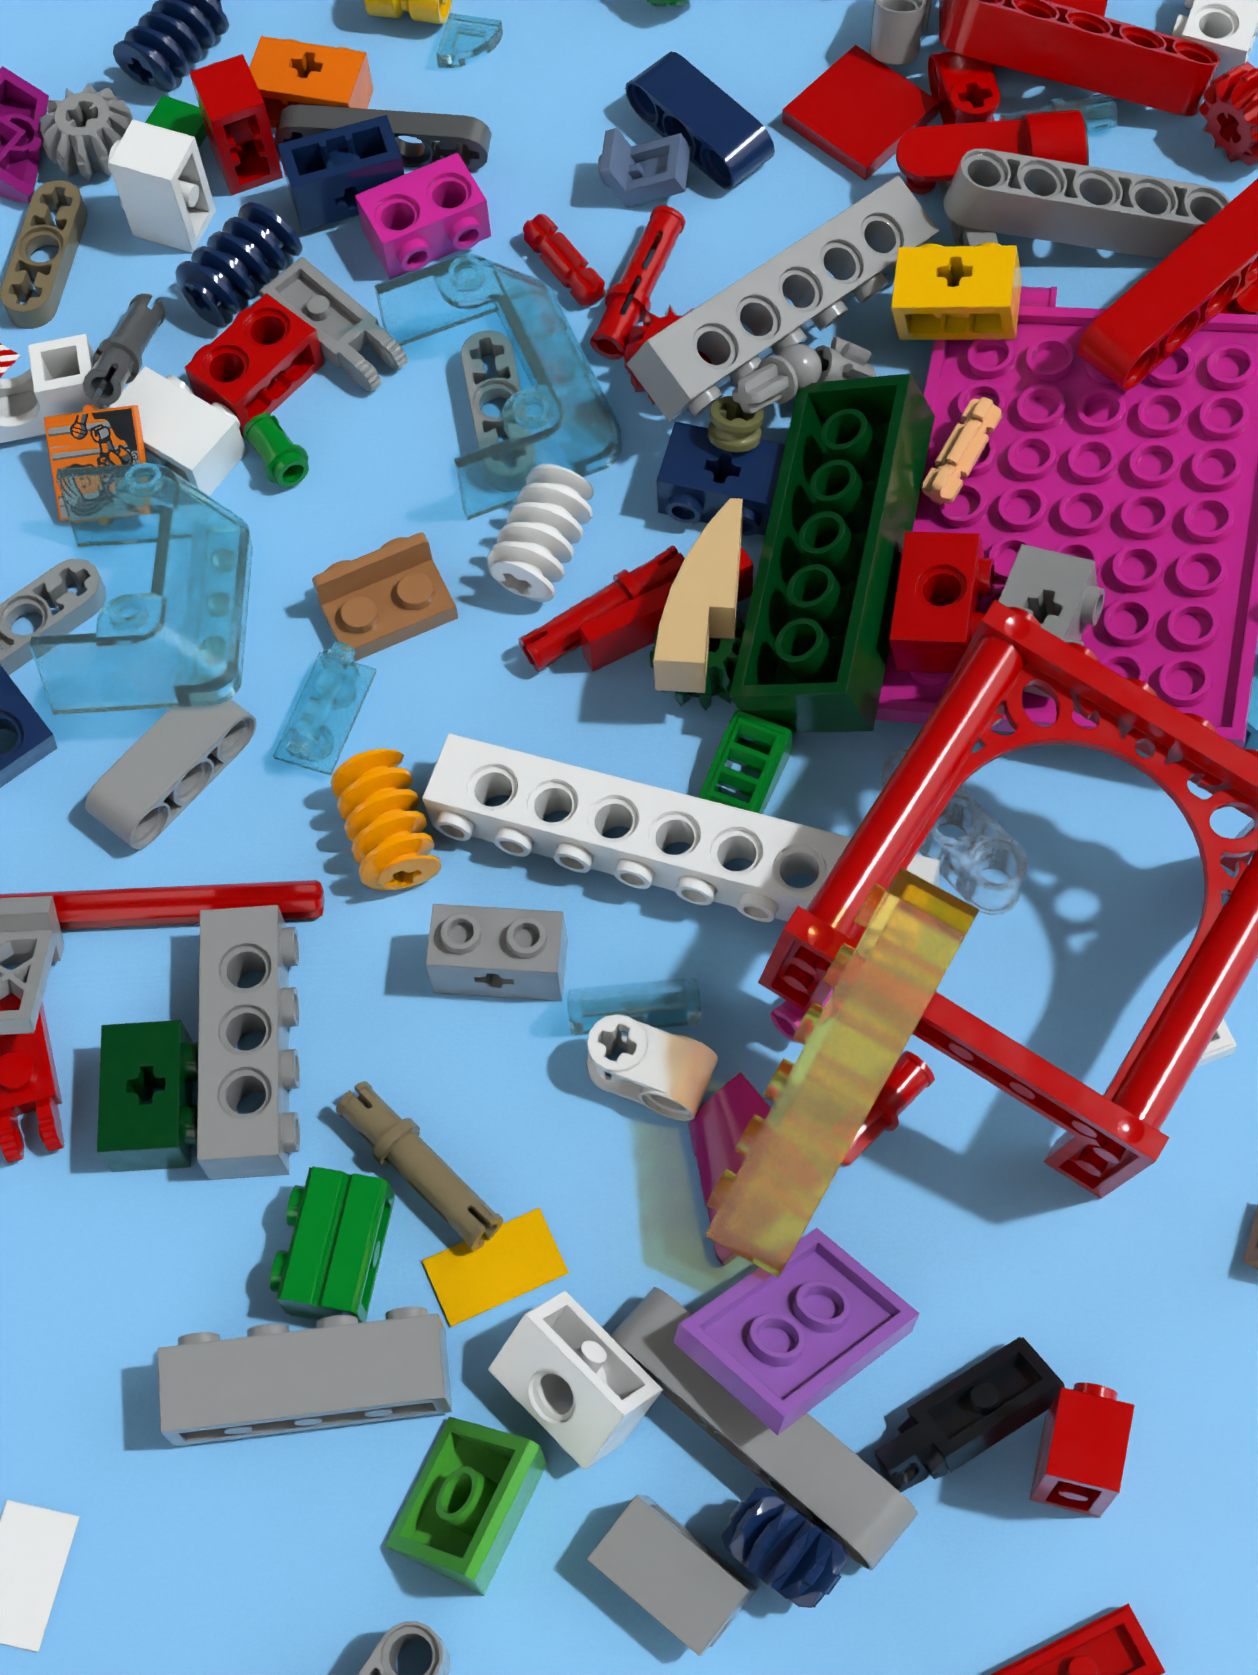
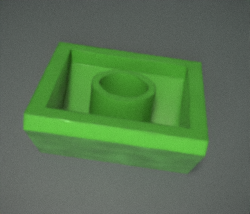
M449 1416L385 1546L484 1596L547 1466L540 1445L528 1438Z

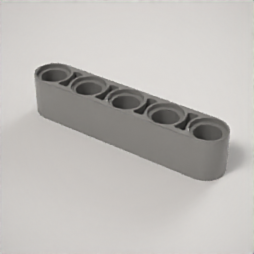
M973 149L962 157L945 194L943 206L946 214L952 221L971 229L1164 260L1191 236L1196 227L1207 223L1230 201L1225 194L1209 186L990 149Z
M654 1287L611 1337L663 1389L661 1393L779 1496L785 1498L835 1537L839 1543L845 1546L848 1556L864 1568L872 1571L918 1515L914 1506L893 1485L808 1413L779 1435H776L673 1342L679 1323L692 1314L667 1293Z

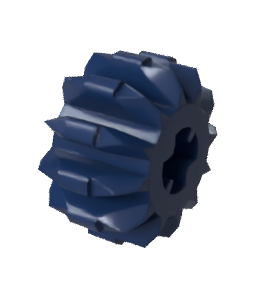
M755 1488L745 1502L741 1501L729 1517L730 1523L721 1535L725 1549L735 1559L741 1562L765 1584L772 1587L785 1599H789L798 1607L815 1608L824 1595H829L841 1578L840 1573L849 1560L845 1546L839 1543L835 1537L785 1498H782L773 1490L765 1488Z

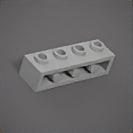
M402 1307L386 1312V1320L358 1323V1318L355 1316L337 1315L319 1319L314 1329L289 1332V1327L284 1324H263L249 1328L247 1330V1337L220 1340L219 1334L211 1332L191 1333L180 1336L178 1338V1345L158 1348L161 1433L174 1446L450 1413L452 1412L445 1328L438 1313L427 1315V1309L423 1307Z

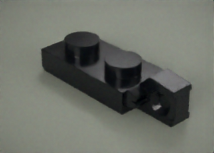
M1018 1337L907 1408L909 1418L897 1428L899 1436L874 1451L880 1472L900 1493L924 1481L929 1474L933 1479H937L946 1475L948 1471L951 1473L1049 1410L1061 1387L1065 1388V1385L1026 1339Z

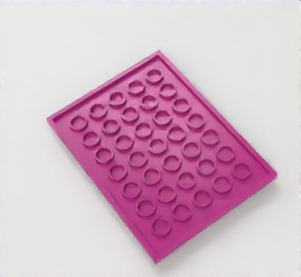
M1019 306L1016 339L935 340L923 395L935 418L922 483L932 467L938 469L935 466V461L957 423L964 424L961 422V416L970 400L974 398L981 399L982 397L993 400V404L1001 409L1002 418L993 434L986 432L989 440L967 479L960 477L963 480V486L954 502L941 505L935 504L931 501L930 497L922 492L921 485L912 532L980 533L984 558L994 559L995 563L992 596H982L980 612H987L994 600L999 601L1021 544L1094 560L1097 585L1105 589V599L1097 624L1095 626L1086 625L1081 638L1084 646L1098 657L1099 663L1124 678L1131 677L1145 682L1155 690L1159 699L1182 713H1193L1203 717L1215 727L1217 734L1244 749L1258 649V315L1218 313L1145 379L1128 391L1121 389L1077 355V347L1083 334L1091 323L1106 309ZM944 600L935 605L945 606L951 604L954 600ZM890 644L875 720L925 724L943 696L942 694L953 673L897 671ZM1023 691V708L1031 721L1045 727L1054 724L1057 715L1054 699ZM1073 710L1072 719L1075 723L1087 729L1096 727L1097 724L1085 719ZM1006 716L1003 717L998 727H991V730L1015 732Z

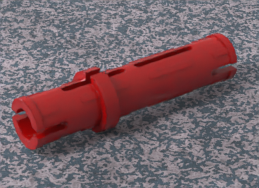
M659 205L653 209L650 220L631 255L619 283L612 285L605 297L607 308L597 330L590 339L591 347L599 355L608 359L617 360L622 358L628 343L631 326H637V323L643 322L647 311L650 312L651 302L649 298L686 223L682 214L676 209L664 205ZM651 250H655L647 269H643ZM637 279L641 280L639 285L636 284ZM633 294L634 296L625 315H622L621 313L629 295Z
M670 546L652 560L630 572L623 569L613 576L614 582L604 587V589L572 606L538 629L536 628L518 638L519 645L529 663L533 664L537 672L542 671L560 657L582 645L580 635L581 623L675 579L685 559L681 552L678 553L675 546Z

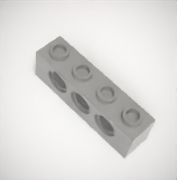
M278 905L200 910L197 1161L209 1180L289 1175V1153L299 1152L300 1149L297 1112H289V1089H297L300 1084L298 1052L296 1049H289V1027L299 1025V999L296 987H288V966H298L299 942L296 927H287ZM252 971L265 972L264 978L256 986L251 988L237 987L238 981L245 974ZM253 1031L266 1033L263 1041L256 1048L251 1050L236 1049L237 1043L245 1034ZM252 1093L266 1095L264 1103L258 1110L249 1114L236 1112L238 1103L246 1095Z

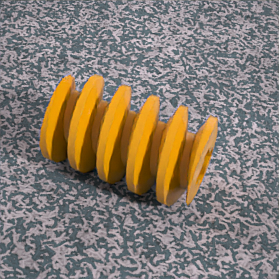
M392 749L369 750L352 756L337 768L330 781L334 796L339 799L337 806L341 818L346 820L344 828L347 837L353 842L351 850L354 859L360 864L358 871L361 881L367 887L381 891L414 887L430 880L442 869L438 857L427 855L434 848V843L431 835L420 833L426 827L427 822L423 813L414 811L420 802L417 792L408 789L413 782L410 771L398 767L402 763L404 754Z

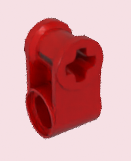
M951 50L931 53L928 57L929 87L931 96L939 101L938 110L943 125L995 121L993 114L1000 105V90L993 74L992 63L963 56Z

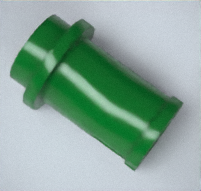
M263 413L253 417L246 424L243 435L265 464L264 473L267 479L282 487H291L300 483L309 471L308 455L305 449L300 445L292 443L280 426L276 416H271L270 413Z

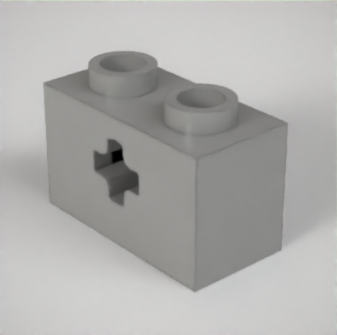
M1021 544L998 602L1006 607H1017L1027 611L1038 620L1041 628L1064 642H1075L1084 646L1081 638L1086 625L1095 626L1100 618L1105 599V589L1097 585L1094 560ZM1032 685L1023 689L1025 692L1052 698Z
M433 904L425 963L433 992L440 994L562 1001L568 947L564 913L561 911Z

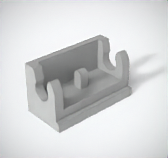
M636 1495L587 1558L591 1564L698 1656H702L709 1646L712 1647L758 1589L649 1496Z

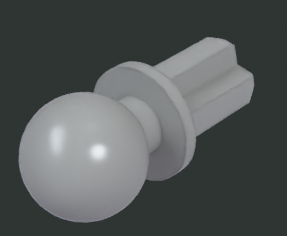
M793 344L787 346L778 356L772 355L763 359L756 371L739 379L738 387L732 391L733 401L740 403L743 412L750 414L761 410L773 402H788L795 397L798 389L818 382L822 372L820 357L814 349L807 345Z

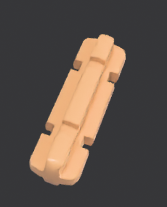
M986 397L970 400L961 416V422L964 424L957 423L935 461V466L938 469L932 467L923 481L922 492L930 497L931 501L935 504L941 505L954 502L963 486V480L960 477L967 479L989 440L986 432L993 434L1001 420L1002 411L993 404V400Z

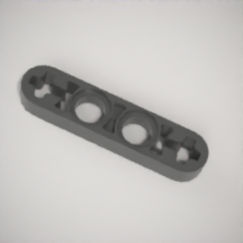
M301 104L290 105L280 112L275 133V143L277 145L387 115L402 157L403 166L421 168L458 152L468 170H476L486 164L492 135L489 127L483 121L465 115ZM398 136L415 137L421 140L422 143L406 142Z

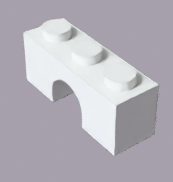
M86 334L28 345L31 366L29 370L14 378L0 379V443L46 434L43 417L83 412V407L86 405H95L98 407V410L107 409V405L97 404L103 390L98 388L92 399H90L83 389L84 378L94 366V353Z

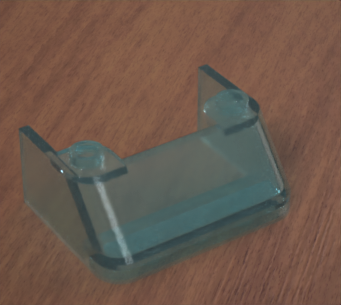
M463 254L374 285L383 329L400 346L496 312L532 387L513 394L504 404L502 421L509 439L454 459L463 512L467 520L516 503L519 492L526 486V478L533 467L540 464L558 465L585 477L612 466L618 460L622 452L620 425L554 291L547 283L482 256Z
M140 463L57 469V482L77 547L157 542L151 593L125 594L109 601L98 614L95 633L31 636L30 649L53 715L210 706L223 703L232 698L242 684L253 544L246 521L171 469L160 464Z

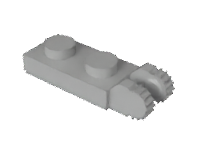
M304 257L299 258L259 291L261 297L267 293L315 328L322 354L338 368L343 366L350 378L370 393L382 384V380L375 367L358 353L362 348L369 344L376 356L396 371L408 362L403 348L379 326L378 319Z

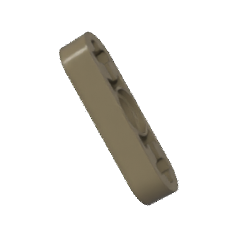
M54 180L41 185L34 192L0 289V297L8 317L18 327L25 329L41 327L50 322L57 312L88 217L81 193L71 182ZM50 212H57L55 218L57 227H54V221ZM42 246H55L59 249L56 256L49 261L35 262L30 259L32 253ZM34 287L39 297H31Z

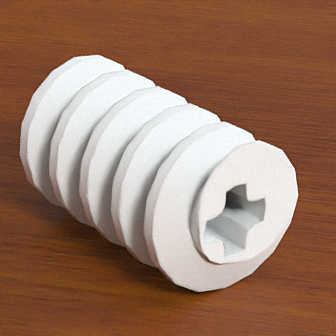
M540 464L533 467L526 478V486L521 489L516 498L517 505L513 506L509 512L507 524L503 526L497 536L498 544L493 546L487 556L489 573L492 577L514 594L529 600L549 602L556 593L552 582H559L565 574L564 566L561 563H567L573 558L574 549L571 544L578 543L582 539L584 532L581 524H587L593 516L592 508L586 502L594 495L592 485L582 476L558 465Z

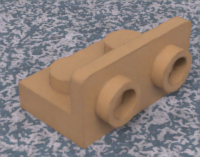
M423 532L407 538L398 537L392 539L380 549L352 561L343 560L336 562L323 573L312 578L322 613L347 665L458 619L456 605L432 559L430 545Z

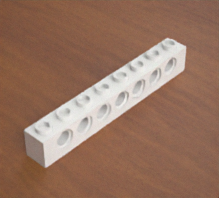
M448 733L422 797L432 826L449 838L467 841L470 837L490 841L502 851L520 857L528 856L530 853L553 858L560 866L574 872L586 873L590 869L612 874L620 882L638 889H647L651 885L675 891L682 899L697 905H710L712 901L735 907L744 916L761 922H771L774 918L789 921L798 906L806 910L852 838ZM498 795L509 796V799L499 806H485V803L492 797ZM554 811L569 812V815L559 822L543 821L548 814ZM616 826L630 829L627 834L620 838L611 839L603 836L607 830ZM675 842H684L691 845L682 854L670 855L663 852L668 845ZM918 854L914 856L863 937V944L867 948L888 956H896L901 952L918 956L939 889L940 860ZM736 858H745L753 862L749 868L742 871H730L724 868L727 862ZM798 874H806L816 879L811 885L804 888L791 887L785 883L790 877Z

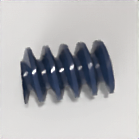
M157 0L152 5L151 11L140 17L138 25L126 32L124 40L114 45L113 55L120 68L134 81L141 85L155 86L159 90L168 93L176 87L174 76L179 78L185 77L189 73L190 67L188 62L193 64L199 62L203 55L201 48H212L216 42L215 34H225L228 31L229 22L222 11L220 0Z
M253 202L244 204L239 210L238 217H232L224 223L223 232H215L208 238L207 247L201 246L193 251L191 261L182 262L177 266L175 275L183 296L202 319L216 327L225 326V320L218 309L219 307L230 314H237L240 311L241 306L234 295L235 292L247 300H252L256 296V289L250 278L262 285H267L271 282L272 276L265 265L266 263L278 271H282L287 267L288 262L281 249L292 256H299L302 252V244L292 228L276 213L261 204Z

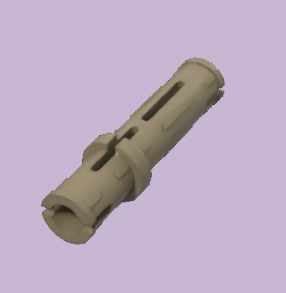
M363 1081L355 1085V1091L359 1096L356 1098L349 1090L337 1104V1114L345 1118L373 1147L372 1152L374 1154L372 1156L381 1166L391 1165L467 1242V1246L471 1250H477L482 1247L484 1241L480 1237L484 1235L490 1240L502 1226L503 1218L498 1213L496 1214L419 1137L420 1127L411 1118L402 1120L372 1090V1086L368 1082Z

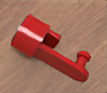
M1080 110L1025 113L1021 119L916 127L901 137L896 152V162L900 171L906 176V186L911 192L919 195L931 192L935 188L936 182L952 181L962 157L973 149H990L1089 166L1087 128Z

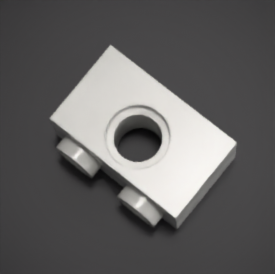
M566 1291L524 1314L488 1368L490 1373L509 1391L511 1396L557 1441L559 1446L584 1470L624 1444L663 1390Z

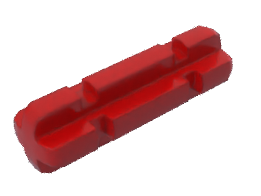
M538 214L533 220H527L523 226L525 242L534 252L542 253L539 258L564 287L572 288L569 293L584 307H590L595 301H600L605 295L604 280L593 268H586L589 264L563 233L556 232L558 227L545 214Z

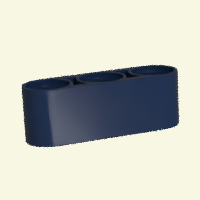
M670 51L626 83V95L636 114L663 138L681 133L691 146L689 161L724 189L732 188L774 156V144L766 128L740 104L676 52Z

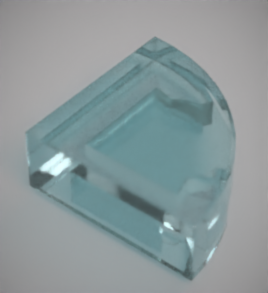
M449 13L436 53L438 67H461L466 65L465 60L473 58L485 50L487 53H490L496 48L503 36L502 20Z

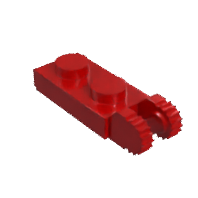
M10 993L0 1000V1011L19 1010L21 1000L13 993ZM43 1002L41 1003L34 1033L0 1035V1146L8 1163L22 1160L24 1157V1140L20 1131L18 1115L36 1111L39 1121V1135L47 1151L51 1152L62 1149L65 1146L58 1104H62Z

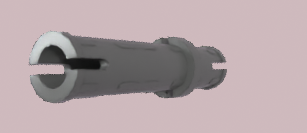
M136 295L131 300L114 334L110 338L103 340L94 353V366L84 378L83 389L90 399H92L98 388L103 390L97 404L110 405L115 403L120 398L125 384L132 382L139 373L142 366V354L157 328L163 323L166 315L165 307L159 299L152 309L147 307L153 295Z

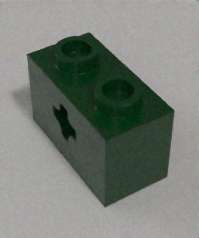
M181 1020L101 1025L97 1153L111 1172L191 1167L192 1145H197L198 1104L192 1105L193 1082H198V1042L192 1041ZM154 1088H162V1089H163V1090L154 1092ZM152 1099V1104L143 1103V1101Z

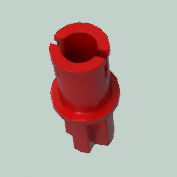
M904 1051L898 1057V1061L870 1088H859L854 1096L856 1102L821 1136L819 1144L825 1155L841 1167L850 1166L884 1130L894 1131L899 1125L898 1116L925 1088L935 1081L934 1074L927 1064L912 1052Z

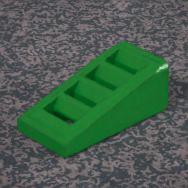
M736 710L722 737L698 798L763 814L792 753V731L781 725ZM733 763L760 772L759 779L731 769ZM722 786L751 796L749 803L721 793Z

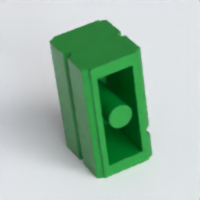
M313 1166L312 1168L309 1167L305 1186L295 1185L293 1187L286 1215L287 1225L294 1226L289 1250H279L277 1252L270 1275V1290L278 1292L276 1300L285 1313L313 1320L329 1316L350 1315L357 1317L358 1323L366 1322L395 1200V1195L389 1181L383 1178L355 1173L350 1175L343 1171Z

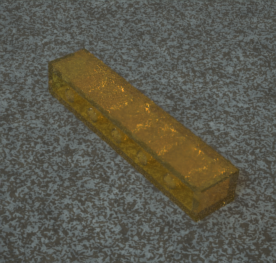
M903 868L900 869L887 889L877 883L873 885L854 920L855 923L866 928L856 949L843 943L823 980L835 987L825 1007L814 1001L812 1002L793 1037L795 1041L804 1045L803 1050L795 1064L783 1058L763 1096L775 1102L766 1120L756 1114L753 1115L734 1150L746 1157L737 1174L726 1168L706 1205L716 1210L717 1213L705 1234L706 1237L779 1278L979 912L978 908Z

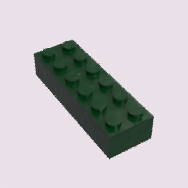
M911 373L815 382L797 391L729 695L740 711L786 727L792 733L874 730L890 648L889 638L905 531H913L935 418Z

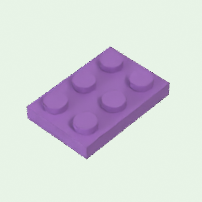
M815 1228L679 1323L673 1342L776 1435H779L913 1332L920 1313L822 1231Z

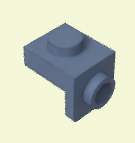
M618 128L605 131L603 150L598 159L599 174L603 183L607 187H611L626 207L683 193L686 191L691 146L682 134L679 133L631 147Z

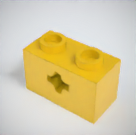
M929 243L919 247H898L891 310L899 340L1016 339L1022 283L1017 245L1002 246L997 243H982L977 246H942Z

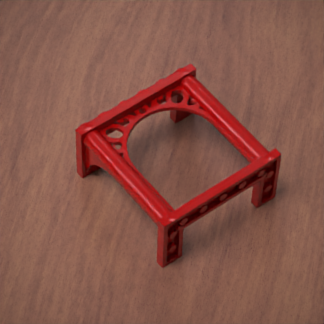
M994 600L976 629L942 694L943 696L805 910L798 906L783 928L758 983L815 1018L835 985L1065 1129L1066 1132L1055 1141L1044 1163L1102 1199L1157 1161L1170 1138L1160 1132V1129L1258 959V751L1240 748L1217 734L1215 727L1203 717L1193 713H1182L1159 699L1155 690L1145 682L1131 677L1124 678L1099 663L1098 657L1087 647L1075 642H1064L1041 628L1038 620L1027 611L1017 607H1006ZM1032 685L1054 699L1057 711L1054 724L1048 727L1039 726L1026 715L1022 704V693L1025 687ZM1073 710L1085 719L1097 724L1096 727L1087 729L1075 723L1072 719ZM1006 716L1015 732L1011 735H1000L993 732L991 727H998L1003 717ZM976 743H979L982 749L973 753L971 750ZM1041 745L1081 746L1102 751L1136 767L1158 784L1177 805L1193 832L1203 865L1204 901L1201 918L1194 938L1103 1095L860 944L946 805L960 786L986 764L1003 755L1028 747ZM1135 748L1145 753L1149 757L1144 758L1139 756ZM1188 780L1196 784L1197 787L1211 793L1212 796L1208 799L1197 797L1190 792L1187 785ZM1224 807H1234L1252 818V820L1234 839L1221 837L1211 828L1210 817L1214 811ZM1221 864L1235 872L1234 878L1224 871ZM1222 894L1228 895L1224 905L1221 904Z

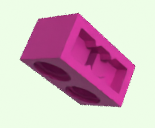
M458 152L355 195L362 231L389 279L407 272L420 270L432 261L458 250L469 249L479 241L491 237L487 200Z

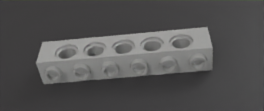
M898 175L649 338L629 360L627 366L669 422L688 409L696 417L723 396L719 388L731 380L738 387L739 379L756 371L759 363L762 361L761 359L772 352L778 356L787 346L802 344L807 339L803 331L811 325L815 324L819 331L826 329L848 311L844 303L854 296L860 304L874 296L888 284L884 276L894 269L896 271L898 247H919L927 244L939 232V229ZM785 297H787L788 299H790L791 302L794 304V306L791 305V304L785 299ZM741 323L748 326L754 335L747 332ZM698 351L707 355L712 364L703 360Z

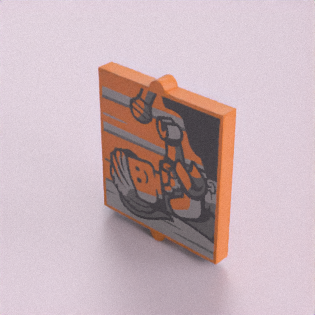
M86 405L83 407V412L43 417L59 521L99 516V519L105 522L113 520L114 514L154 510L138 405L100 410L95 405Z

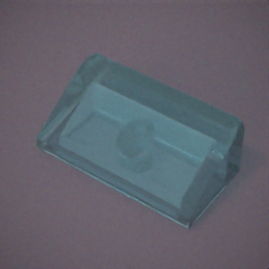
M695 978L574 988L568 991V1016L571 1034H575V1036L589 1034L597 1021L605 1016L615 1014L629 1016L636 1021L655 1028L698 1025L701 1022L700 990L698 981Z

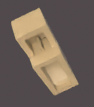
M730 498L710 520L686 555L670 588L659 623L653 660L655 690L705 693L709 638H735L743 499Z

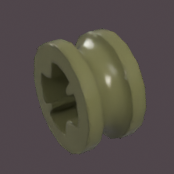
M732 396L717 399L710 409L711 422L709 423L707 435L710 442L717 448L730 452H745L756 448L761 440L762 430L760 426L763 424L764 410L762 408L755 413H745L740 403L733 401Z

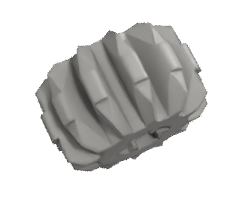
M88 83L81 93L76 94L66 88L65 99L63 101L48 100V114L39 118L41 123L40 131L44 139L43 147L47 157L52 160L53 165H59L60 170L65 173L67 178L80 172L89 182L95 172L101 171L111 177L108 168L109 153L113 144L117 140L122 139L133 119L129 107L125 105L124 100L117 99V96L113 94L110 87L96 93Z

